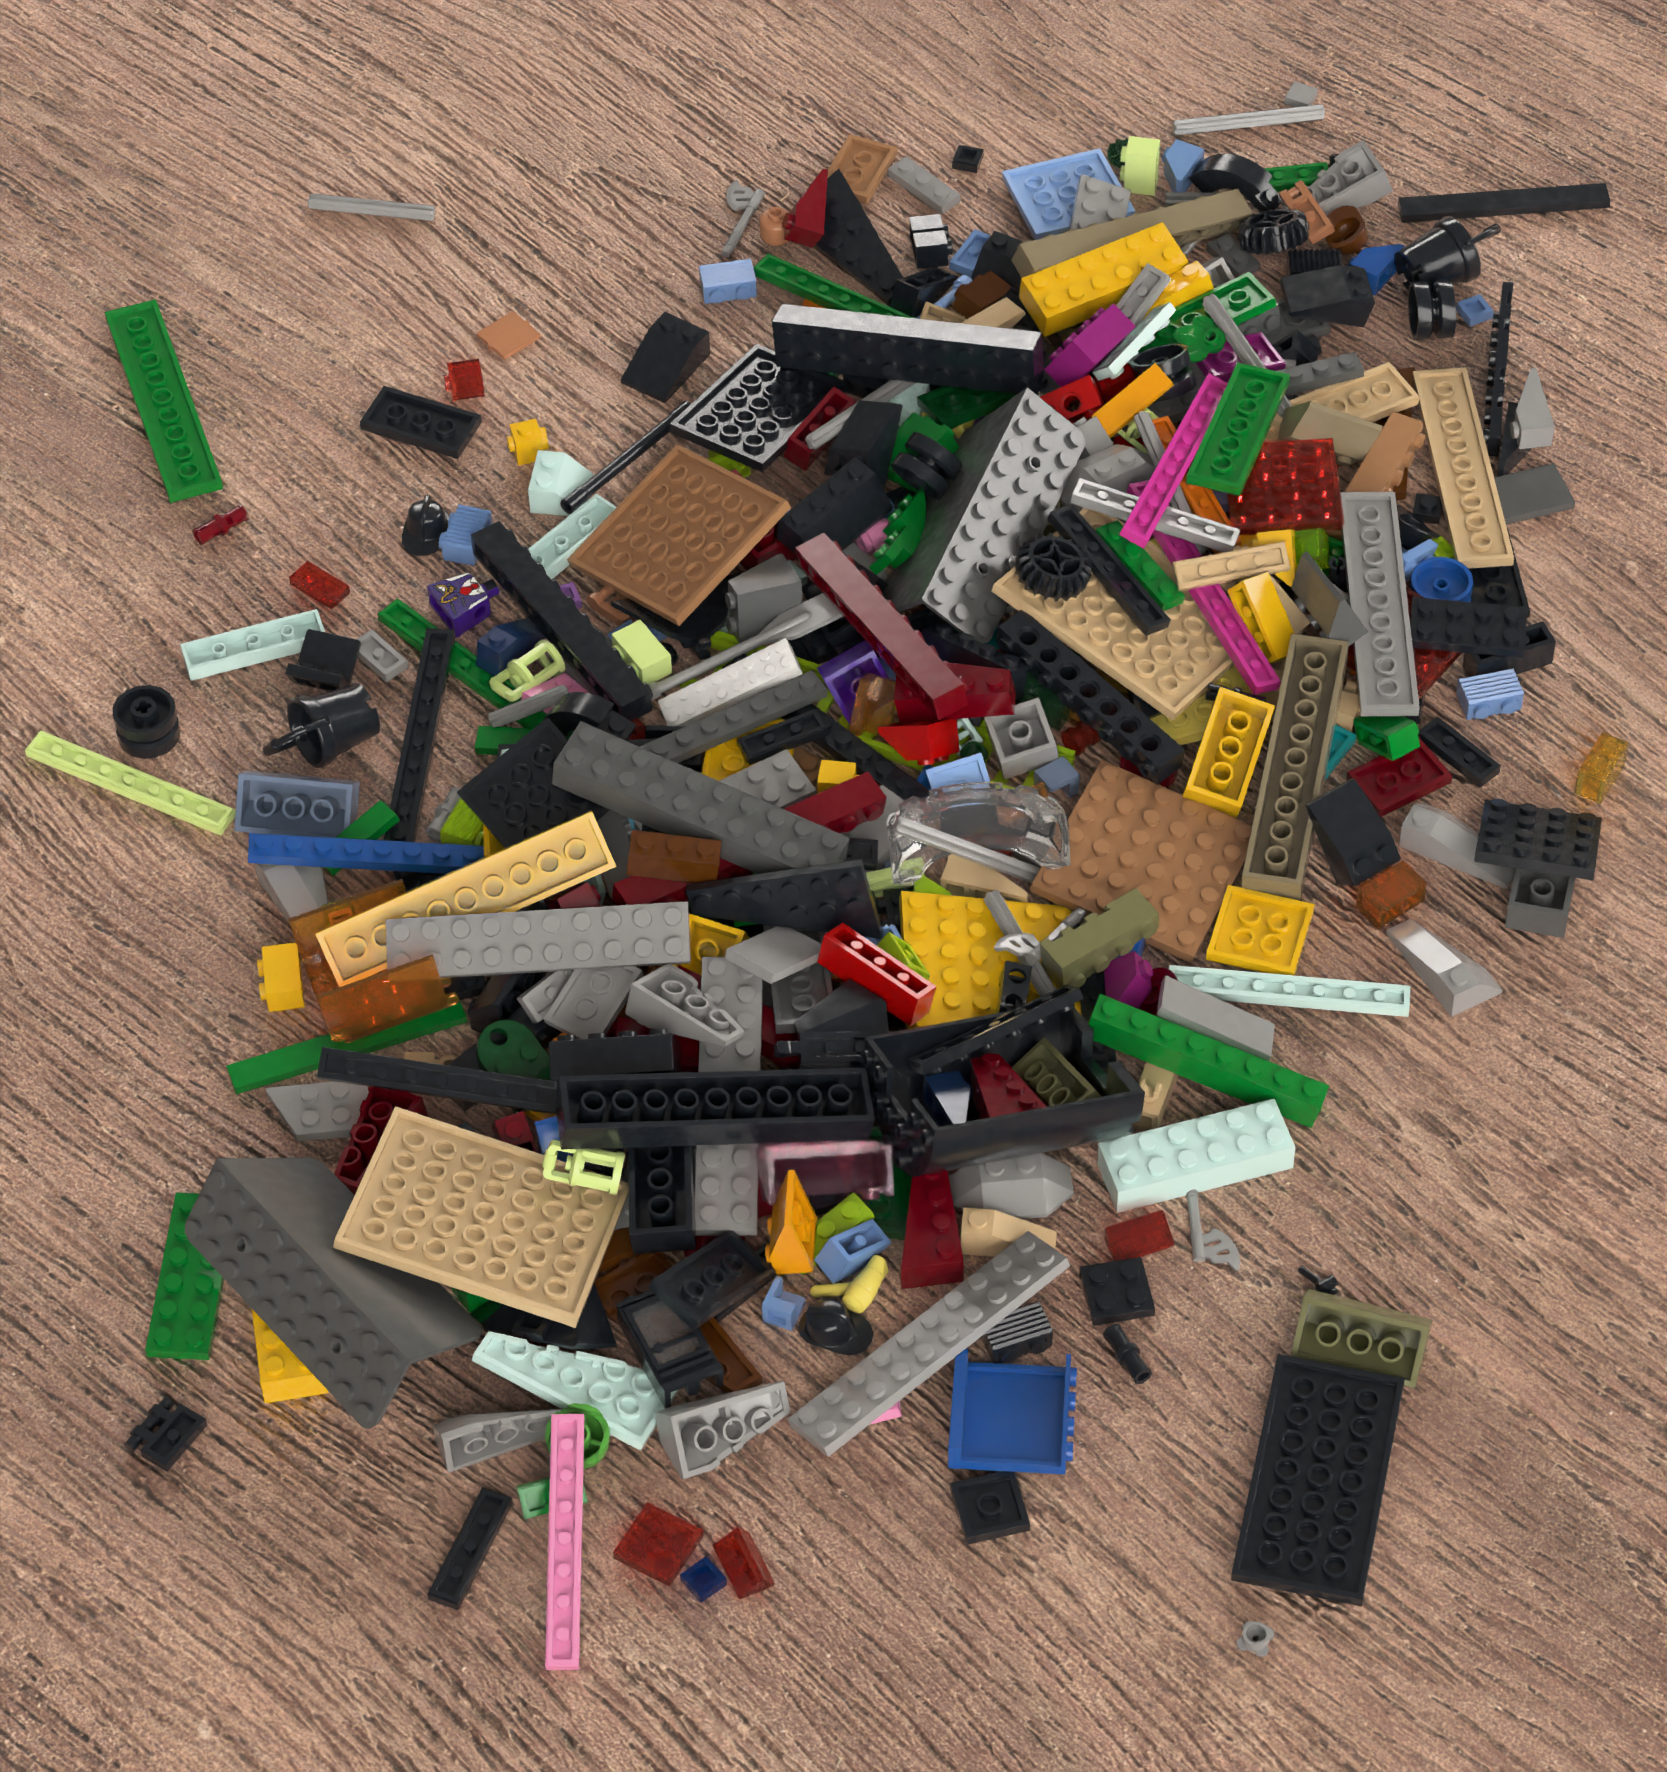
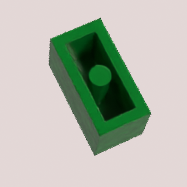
M1358 716L1353 719L1358 744L1391 761L1420 747L1419 728L1415 721L1405 716Z

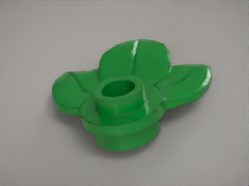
M1195 315L1192 319V325L1181 326L1172 334L1179 344L1187 345L1190 363L1203 361L1209 353L1215 354L1220 352L1226 343L1224 332L1214 326L1211 318L1204 315ZM1216 337L1214 340L1208 341L1210 338Z

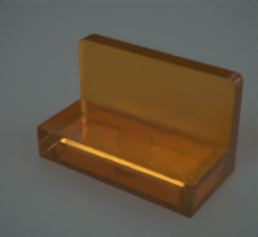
M867 673L860 679L849 727L851 733L860 736L867 731L880 735L878 727L892 723L895 710V680Z

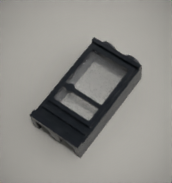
M651 1290L637 1296H628L617 1303V1322L665 1409L671 1407V1392L686 1387L688 1395L694 1396L700 1391V1381L708 1377H712L717 1388L723 1386V1366L718 1362L699 1327L693 1331Z

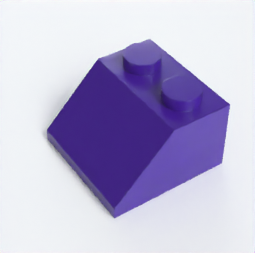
M866 640L817 667L849 725L894 700L895 688L872 647Z

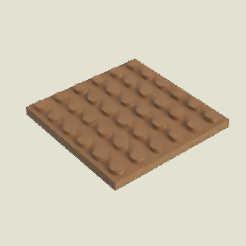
M677 444L570 555L567 561L576 570L680 626L785 515L791 506L786 499Z
M1101 760L1067 820L1069 827L1070 863L1065 856L1052 848L1033 880L1029 892L1072 911L1082 908L1086 911L1085 916L1091 913L1102 914L1107 904L1137 888L1159 913V927L1154 935L1145 939V943L1192 964L1219 914L1227 886L1234 885L1245 864L1252 825L1202 803L1183 798L1182 794ZM1065 826L1056 840L1063 850H1065L1067 842Z

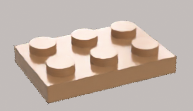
M849 134L828 168L827 179L836 170L840 169L859 203L867 205L887 173L888 168L896 158L897 147Z

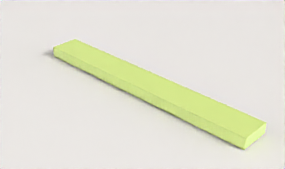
M41 730L25 749L26 756L220 836L236 815L235 809Z

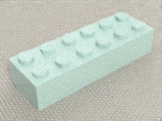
M1270 1099L1139 1132L1126 1137L1098 1143L1097 1165L1117 1213L1186 1196V1193L1193 1189L1202 1192L1292 1169L1295 1145L1275 1099Z

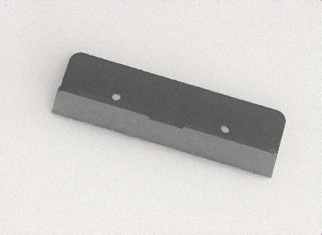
M1028 387L960 436L956 442L959 448L953 455L957 457L963 467L955 479H946L949 488L940 500L928 498L926 502L925 526L920 542L912 556L897 568L892 569L886 581L888 586L882 593L886 600L890 599L893 602L897 612L924 604L960 633L970 634L975 637L976 641L983 644L991 640L1008 605L1007 602L991 592L994 583L1015 566V558L1023 542H1027L1030 536L1036 538L1039 533H1043L1048 523L1049 513L1054 511L1085 447L1083 433Z
M310 1157L217 1158L186 1220L185 1234L187 1239L363 1428L370 1429L380 1423L410 1364L479 1339L482 1333L481 1326L440 1283L333 1248L335 1237L355 1195L321 1161Z

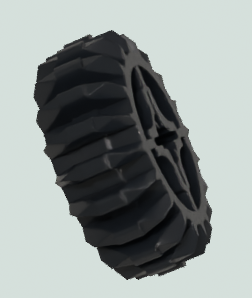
M1279 208L1277 210L1261 211V213L1246 217L1239 223L1238 241H1240L1242 249L1251 254L1259 255L1265 253L1267 255L1269 253L1276 254L1281 251L1286 252L1288 249L1301 246L1303 242L1308 240L1309 223L1304 212L1296 209Z
M1051 532L1046 537L1041 533L1036 538L1030 536L1027 542H1023L1015 558V574L1019 577L1018 582L1025 583V590L1032 589L1034 596L1038 594L1044 596V600L1050 597L1057 602L1062 598L1067 602L1071 597L1077 598L1078 594L1086 589L1091 578L1092 561L1088 559V552L1082 551V545H1074L1073 539H1063L1062 534L1059 537H1054Z

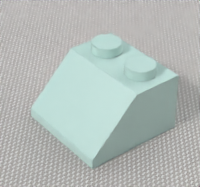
M538 450L528 488L530 513L560 516L571 515L562 509L560 505L561 500L576 488L581 487L594 474L566 453Z

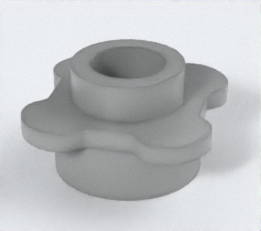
M1249 1621L1244 1623L1242 1626V1637L1237 1640L1238 1649L1255 1652L1259 1657L1266 1656L1269 1652V1641L1274 1638V1631L1261 1622ZM1257 1637L1259 1640L1253 1641L1252 1638Z

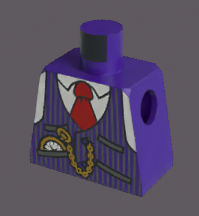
M470 573L427 586L429 605L449 630L455 631V638L488 618L491 614L489 599L499 594V589L493 579L479 585Z

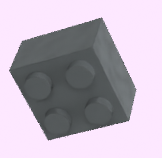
M1516 868L1508 902L1505 928L1564 938L1575 878Z

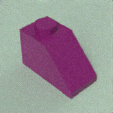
M1135 951L1110 961L1109 966L1104 970L1106 996L1139 1009L1152 990L1151 977L1153 976V970L1147 960H1143Z

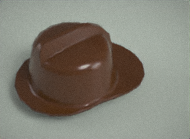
M1341 206L1327 215L1335 232L1325 237L1332 249L1337 250L1339 248L1342 255L1359 254L1361 248L1368 240L1365 222L1354 206Z

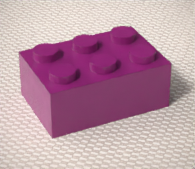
M1114 303L1106 310L1101 307L1090 318L1093 321L1092 323L1089 320L1085 321L1076 330V333L1073 332L1063 342L1064 350L1059 347L1049 357L1052 362L1044 370L1060 387L1085 377L1136 327Z

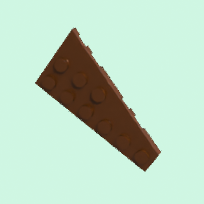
M661 1252L640 1254L594 1281L607 1318L618 1324L617 1303L628 1296H637L649 1291L648 1287L652 1280L672 1267ZM669 1307L635 1320L646 1342L651 1346L655 1343L663 1344L687 1334L678 1316ZM714 1317L699 1327L718 1362L723 1366V1386L718 1387L726 1393L756 1387L762 1383L760 1373ZM689 1339L663 1349L662 1353L675 1359L696 1351ZM708 1377L705 1379L714 1386H716L712 1377Z

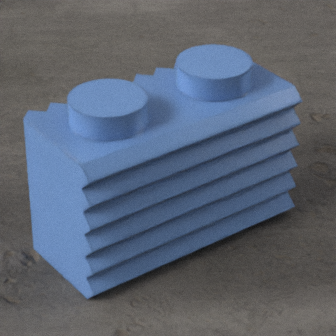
M751 259L699 266V280L705 304L720 303L725 300H744L757 296L756 277Z
M458 504L456 512H452L449 516L447 532H442L439 538V548L442 549L445 561L449 560L450 562L454 561L460 564L475 565L477 558L473 554L471 534L492 524L490 510Z
M1514 668L1460 678L1457 683L1456 695L1466 719L1471 720L1472 718L1484 719L1493 714H1511L1522 709L1524 692L1518 677H1516Z

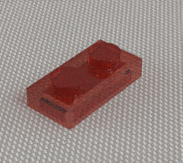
M309 561L305 562L289 577L290 585L331 610L350 594L349 585Z

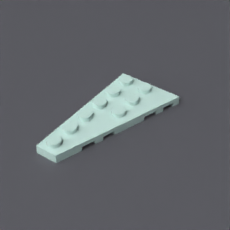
M488 1331L473 1354V1362L561 1409L568 1408L567 1405L573 1403L588 1404L598 1409L608 1423L610 1435L640 1451L657 1426L654 1412L665 1409L645 1371L641 1368L628 1366L626 1361L576 1351V1354L560 1351L558 1346L547 1344V1348L529 1344L527 1339ZM679 1389L671 1392V1402Z

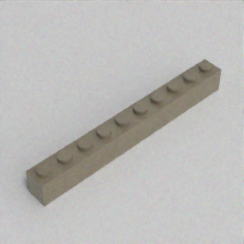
M1239 189L1222 190L1215 195L1207 197L1203 195L1187 202L1179 201L1172 206L1164 208L1160 206L1144 213L1136 212L1128 217L1121 219L1118 217L1101 224L1093 223L1085 228L1070 229L1058 235L1049 234L1042 239L1034 241L1026 240L1018 245L1012 262L1021 278L1161 222L1164 223L1178 246L1238 231L1239 223L1246 217H1251L1253 213Z

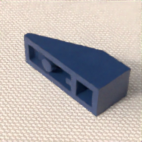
M529 618L494 626L477 641L476 666L496 676L507 668L509 661L519 659L532 650L535 643L546 639V637Z
M959 1070L924 1076L922 1102L936 1125L942 1127L966 1122L968 1103L972 1099V1089L970 1083L964 1080Z

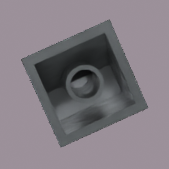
M783 554L776 555L728 581V593H725V601L729 609V617H726L728 632L730 634L733 633L737 641L741 643L758 635L782 612L802 603V581Z

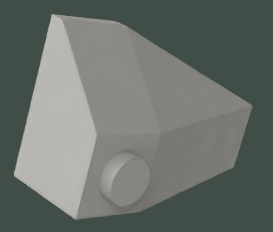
M1364 140L1341 152L1334 158L1335 163L1327 171L1321 170L1317 174L1318 179L1312 185L1306 186L1326 216L1341 206L1349 205L1358 208L1369 205L1393 191L1385 170Z
M1418 803L1412 806L1402 823L1399 847L1505 889H1508L1514 878L1516 868L1474 862L1479 834L1451 813L1426 803Z
M254 864L259 883L306 947L318 942L316 932L330 926L327 915L329 911L327 893L321 867Z
M778 1381L683 1403L654 1412L661 1445L680 1478L686 1479L715 1469L721 1464L720 1461L732 1452H738L744 1447L743 1444L758 1433L762 1434L788 1415L790 1407L785 1382Z

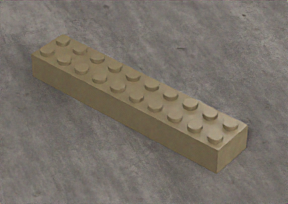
M1291 633L1242 874V888L1301 901L1315 831L1305 804L1322 795L1347 668L1348 641Z

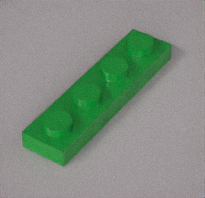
M1119 520L1096 528L1097 534L1163 611L1183 604L1185 599L1184 593L1178 591L1176 584L1151 556L1140 546L1131 543L1119 535L1123 528Z

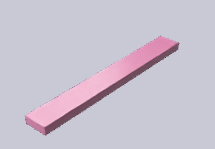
M551 1414L546 1670H579L584 1414Z

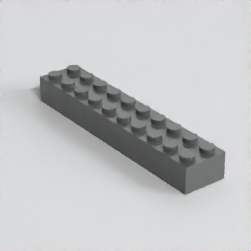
M580 721L554 762L553 785L665 834L722 841L720 858L756 874L838 863L846 860L850 838Z

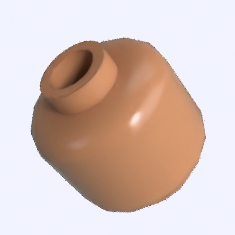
M771 207L762 212L759 218L760 237L765 243L776 247L789 242L784 239L785 228L782 227L783 218L786 213H789L788 210L781 207Z

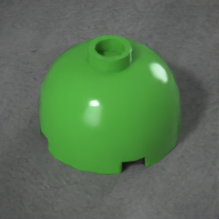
M573 1403L567 1405L568 1408L562 1409L559 1413L556 1411L554 1414H584V1470L592 1468L603 1460L609 1449L610 1429L608 1423L598 1409L588 1404ZM551 1418L546 1425L545 1432L549 1453L551 1451Z

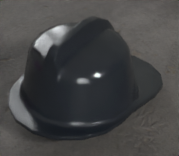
M426 495L425 500L416 501L411 505L402 533V544L405 550L417 556H427L437 552L440 549V535L442 532H447L448 513L443 510L438 502L432 500L430 495Z
M1397 505L1401 546L1406 550H1410L1428 539H1432V537H1440L1438 533L1429 529L1413 513Z
M823 1299L815 1304H810L799 1321V1333L805 1342L838 1354H859L865 1351L872 1343L873 1330L867 1319L858 1313L847 1310L840 1302L834 1299Z

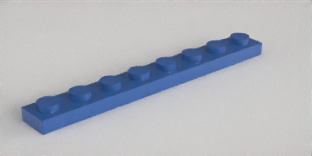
M249 833L248 863L448 874L484 858V846Z

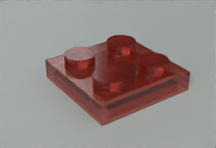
M647 1502L614 1549L613 1558L670 1587L704 1537L703 1530Z

